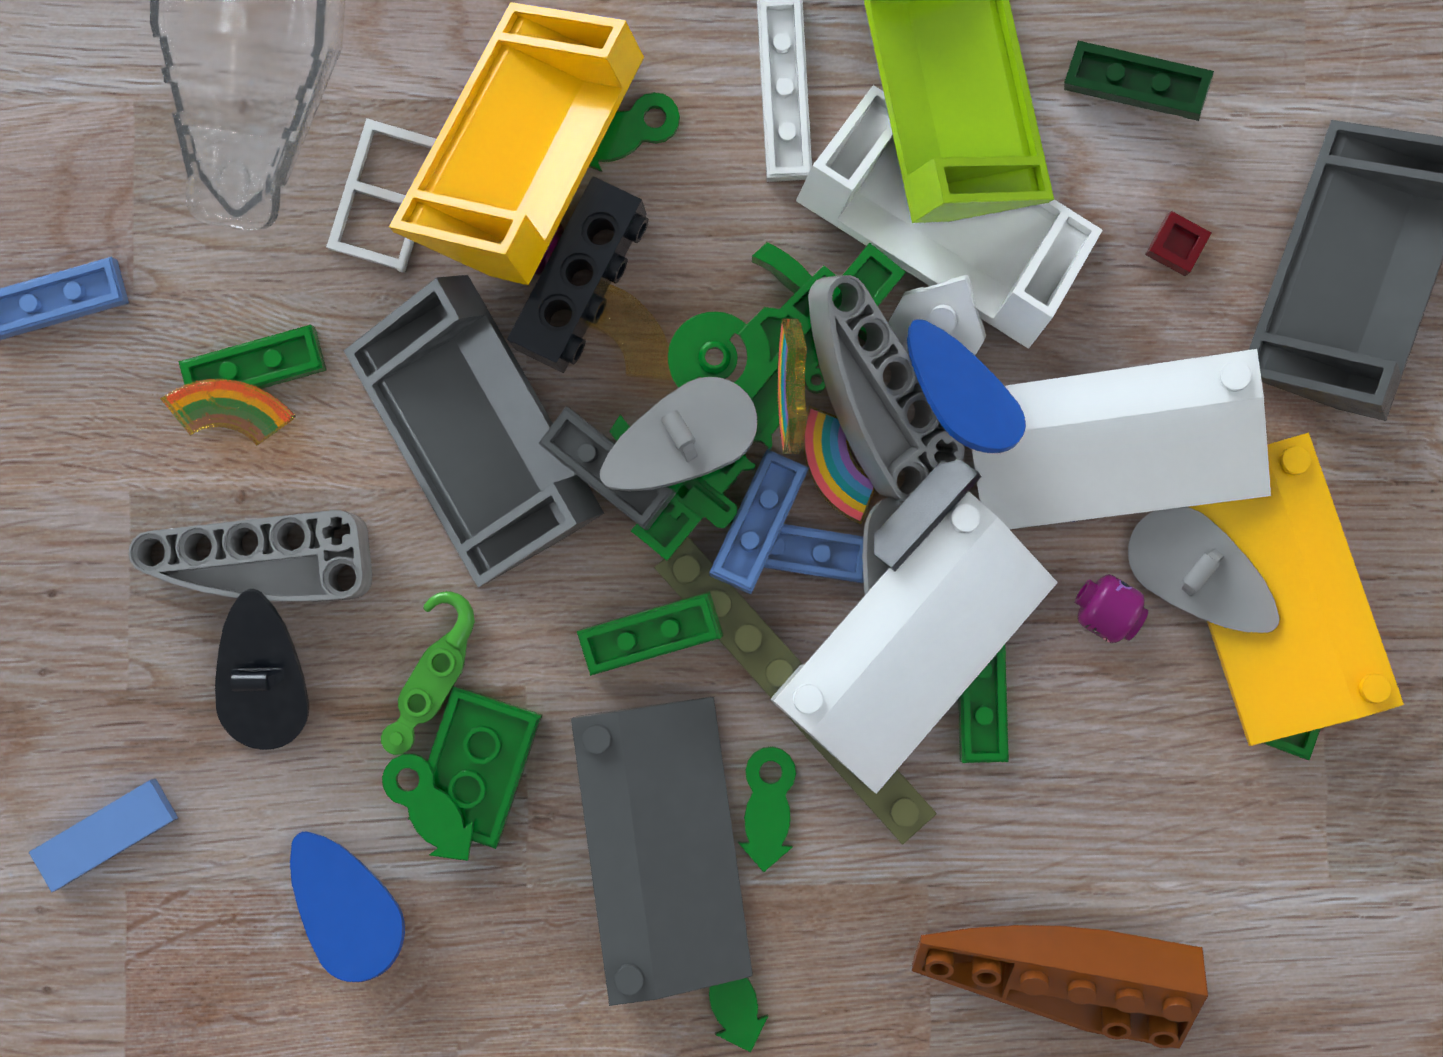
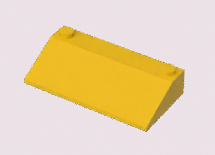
M510 2L389 228L396 234L488 276L529 285L644 59L626 20Z
M1309 432L1267 445L1271 496L1189 507L1207 516L1249 558L1266 581L1275 599L1280 621L1277 628L1268 633L1243 632L1224 628L1207 621L1249 746L1359 719L1404 705Z

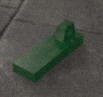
M1078 40L1064 82V90L1199 121L1212 83L1214 71Z

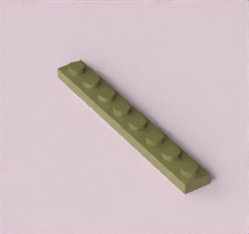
M689 537L686 538L668 561L663 559L654 568L682 599L710 591L724 635L718 640L772 698L799 665L803 664L733 586L709 576L713 565L712 562ZM787 716L902 845L937 814L898 769L877 794L874 793Z

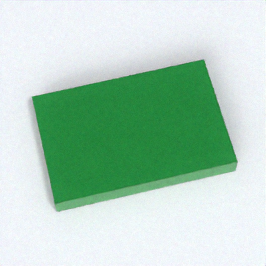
M453 686L428 762L434 771L435 786L445 791L457 803L463 814L465 827L475 820L472 841L496 849L500 843L542 714L458 686Z

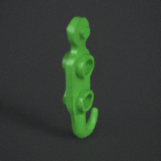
M451 591L439 592L431 596L423 606L426 612H430L436 605L442 603L450 604L456 609L458 620L450 632L429 646L400 692L398 698L400 717L396 722L388 725L381 735V744L390 754L401 755L413 747L415 727L419 723H425L436 716L463 671L467 642L472 633L475 620L474 611L469 601L458 593Z

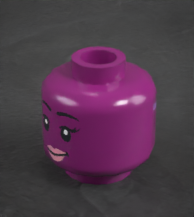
M1111 574L1101 577L1096 583L1090 579L1087 580L1074 603L1080 606L1078 622L1084 628L1109 643H1117L1122 639L1130 641L1139 632L1148 616V610L1144 608V595Z

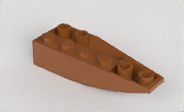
M1009 925L967 928L921 935L912 961V971L1086 1032L1102 1034L1111 1039H1129L1151 1043L1159 1048L1172 1047L1180 1049L1208 997L1203 947L1109 930L1069 926Z

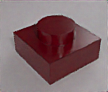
M1171 211L1163 220L1145 255L1186 276L1193 269L1212 232Z

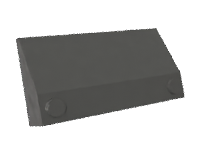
M1331 120L1249 350L1257 349L1263 383L1341 411L1383 421L1387 420L1443 262V137Z
M468 275L435 278L343 350L477 587L487 584L604 514L589 485L538 444L553 422Z
M714 696L578 715L571 718L609 1006L657 1000L753 976Z

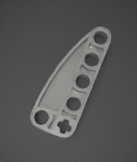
M851 275L822 277L811 286L808 300L817 358L830 401L858 462L875 490L880 495L905 501L938 464L963 460L964 445L950 436L941 426L926 400L909 355L864 284L858 278ZM836 287L842 293V303L838 309L832 301V294ZM862 326L867 332V341L863 348L858 342V332ZM888 365L891 370V379L886 386L883 381V372ZM913 404L915 416L912 422L909 423L907 412L909 406ZM903 469L905 479L902 486L898 488L897 476Z
M341 510L146 531L140 533L132 540L128 553L130 562L143 573L171 584L238 598L247 589H256L262 592L269 601L320 602L356 599L368 592L372 585L373 577L366 523L361 517ZM300 525L304 530L305 539L298 549L293 550L287 541L288 533L294 526ZM342 525L350 526V534L344 535L342 539L334 537V530L340 529ZM253 530L258 537V546L252 554L248 555L243 550L242 539L247 532ZM203 536H207L211 541L212 548L209 556L202 560L197 554L196 547L198 541ZM160 541L164 545L165 556L156 565L151 558V549L154 544ZM349 565L355 571L356 582L351 589L345 591L339 586L337 578L340 570L344 566Z

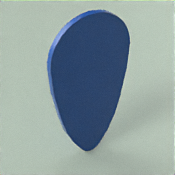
M916 319L912 321L908 328L907 336L910 361L926 400L945 431L964 446L984 453H1002L1014 448L1023 437L1026 428L1024 413L1016 399L1002 382L962 343L926 320Z
M307 831L297 834L291 845V883L307 937L319 962L329 974L347 982H365L380 976L392 966L403 946L405 921L399 904L384 884L342 845L327 837Z

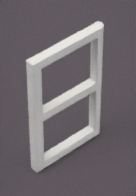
M366 118L326 247L336 252L397 269V271L403 273L406 271L414 241L407 238L404 239L399 259L340 241L356 192L399 205L402 204L406 196L359 182L374 132L430 149L436 139Z

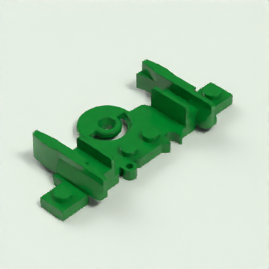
M766 242L752 255L751 262L772 272L794 295L780 309L764 307L747 324L739 318L724 312H705L691 317L677 329L672 337L668 349V366L671 377L678 388L699 377L727 379L737 366V351L730 341L737 334L745 346L747 363L742 375L734 383L749 395L756 409L757 432L753 443H761L770 450L772 449V435L780 426L778 360L781 326L783 325L788 348L786 361V403L789 415L802 399L801 387L803 384L813 394L821 393L826 388L821 370L817 368L819 362L812 335L808 294L816 280L822 277L837 275L823 265L811 276L788 253ZM869 243L843 275H851L858 278L864 284L876 305L879 306L906 272ZM838 287L834 289L832 294V301L837 309L842 303V293ZM862 326L858 336L866 342L867 332ZM710 349H718L723 353L724 357L719 365H710L706 361L705 355ZM819 377L821 384H812L811 378ZM620 414L609 432L617 442L630 426ZM744 454L734 463L712 473L669 486L676 492V495L650 529L645 530L636 524L631 532L668 561L704 517L718 528H725L728 524L730 525L737 514V506L724 494L736 482L737 477L742 471L754 470L755 464L750 462L746 454Z

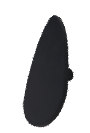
M247 589L239 595L231 607L222 629L215 676L216 711L222 726L236 741L254 749L271 750L289 744L301 733L309 716V699L305 677L295 646L284 621L273 604L262 592L256 589Z

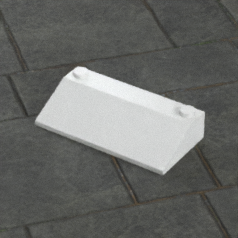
M874 85L813 164L796 199L798 203L867 246L871 243L899 267L929 286L948 282L949 279L968 274L979 318L1028 349L1055 315L1103 231L1056 200L1045 204L950 222L912 223L884 92Z
M1257 349L1006 385V389L1019 403L1025 416L1026 428L1023 437L1014 448L1002 453H984L972 449L975 470L982 476L977 481L979 500L1009 530L1271 496L1264 394Z
M968 491L895 572L891 568L886 570L805 664L799 665L772 696L770 701L877 794L1058 582L1009 528Z

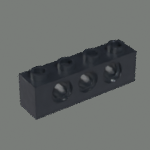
M592 176L507 338L515 350L562 373L565 372L569 363L574 365L579 360L586 343L583 336L590 322L596 324L601 318L607 303V299L603 298L611 282L616 284L623 276L628 262L625 255L632 242L638 243L642 239L648 226L649 219L646 217L647 213L642 199ZM601 230H611L614 232V236L609 243L604 245L592 243L593 237L597 232ZM583 269L593 271L592 279L587 284L582 286L571 284L572 277L576 272ZM567 309L572 311L571 319L566 325L561 327L550 325L553 314L558 310Z

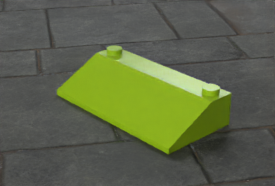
M864 0L912 223L950 222L1053 201L1054 195L1009 0Z

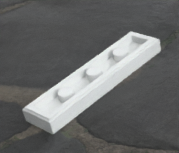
M757 0L767 182L806 180L812 168L803 0Z

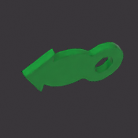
M653 92L644 94L637 99L629 111H617L589 168L602 172L599 162H612L625 158L633 153L642 142L658 144L666 142L673 137L680 121L678 107L674 101L665 94ZM650 109H660L666 115V120L660 127L653 128L645 123V114Z
M773 746L762 747L755 751L747 761L745 769L746 780L752 789V794L746 805L744 821L745 832L749 842L738 841L740 846L763 872L793 847V845L782 844L788 835L791 821L790 807L786 794L794 784L796 777L795 764L788 753L783 749ZM767 761L778 763L782 769L781 777L774 783L763 781L759 774L760 767Z
M411 753L402 754L392 759L385 767L382 775L383 788L386 795L392 801L408 808L410 821L416 832L426 842L437 847L429 856L468 861L475 820L465 827L463 814L457 803L445 791L435 786L434 771L431 764L425 758ZM405 768L413 769L419 776L418 786L414 790H405L398 783L399 773Z
M747 977L710 986L709 999L711 1009L717 1021L724 1028V1030L715 1032V1035L751 1053L768 1018V1014L757 1018L758 1002L750 979Z

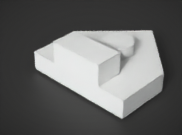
M968 274L926 288L919 287L905 291L888 322L908 355V328L912 321L916 319L926 320L941 328L962 343L974 355L977 354L986 337L981 318H979L972 295L973 290Z

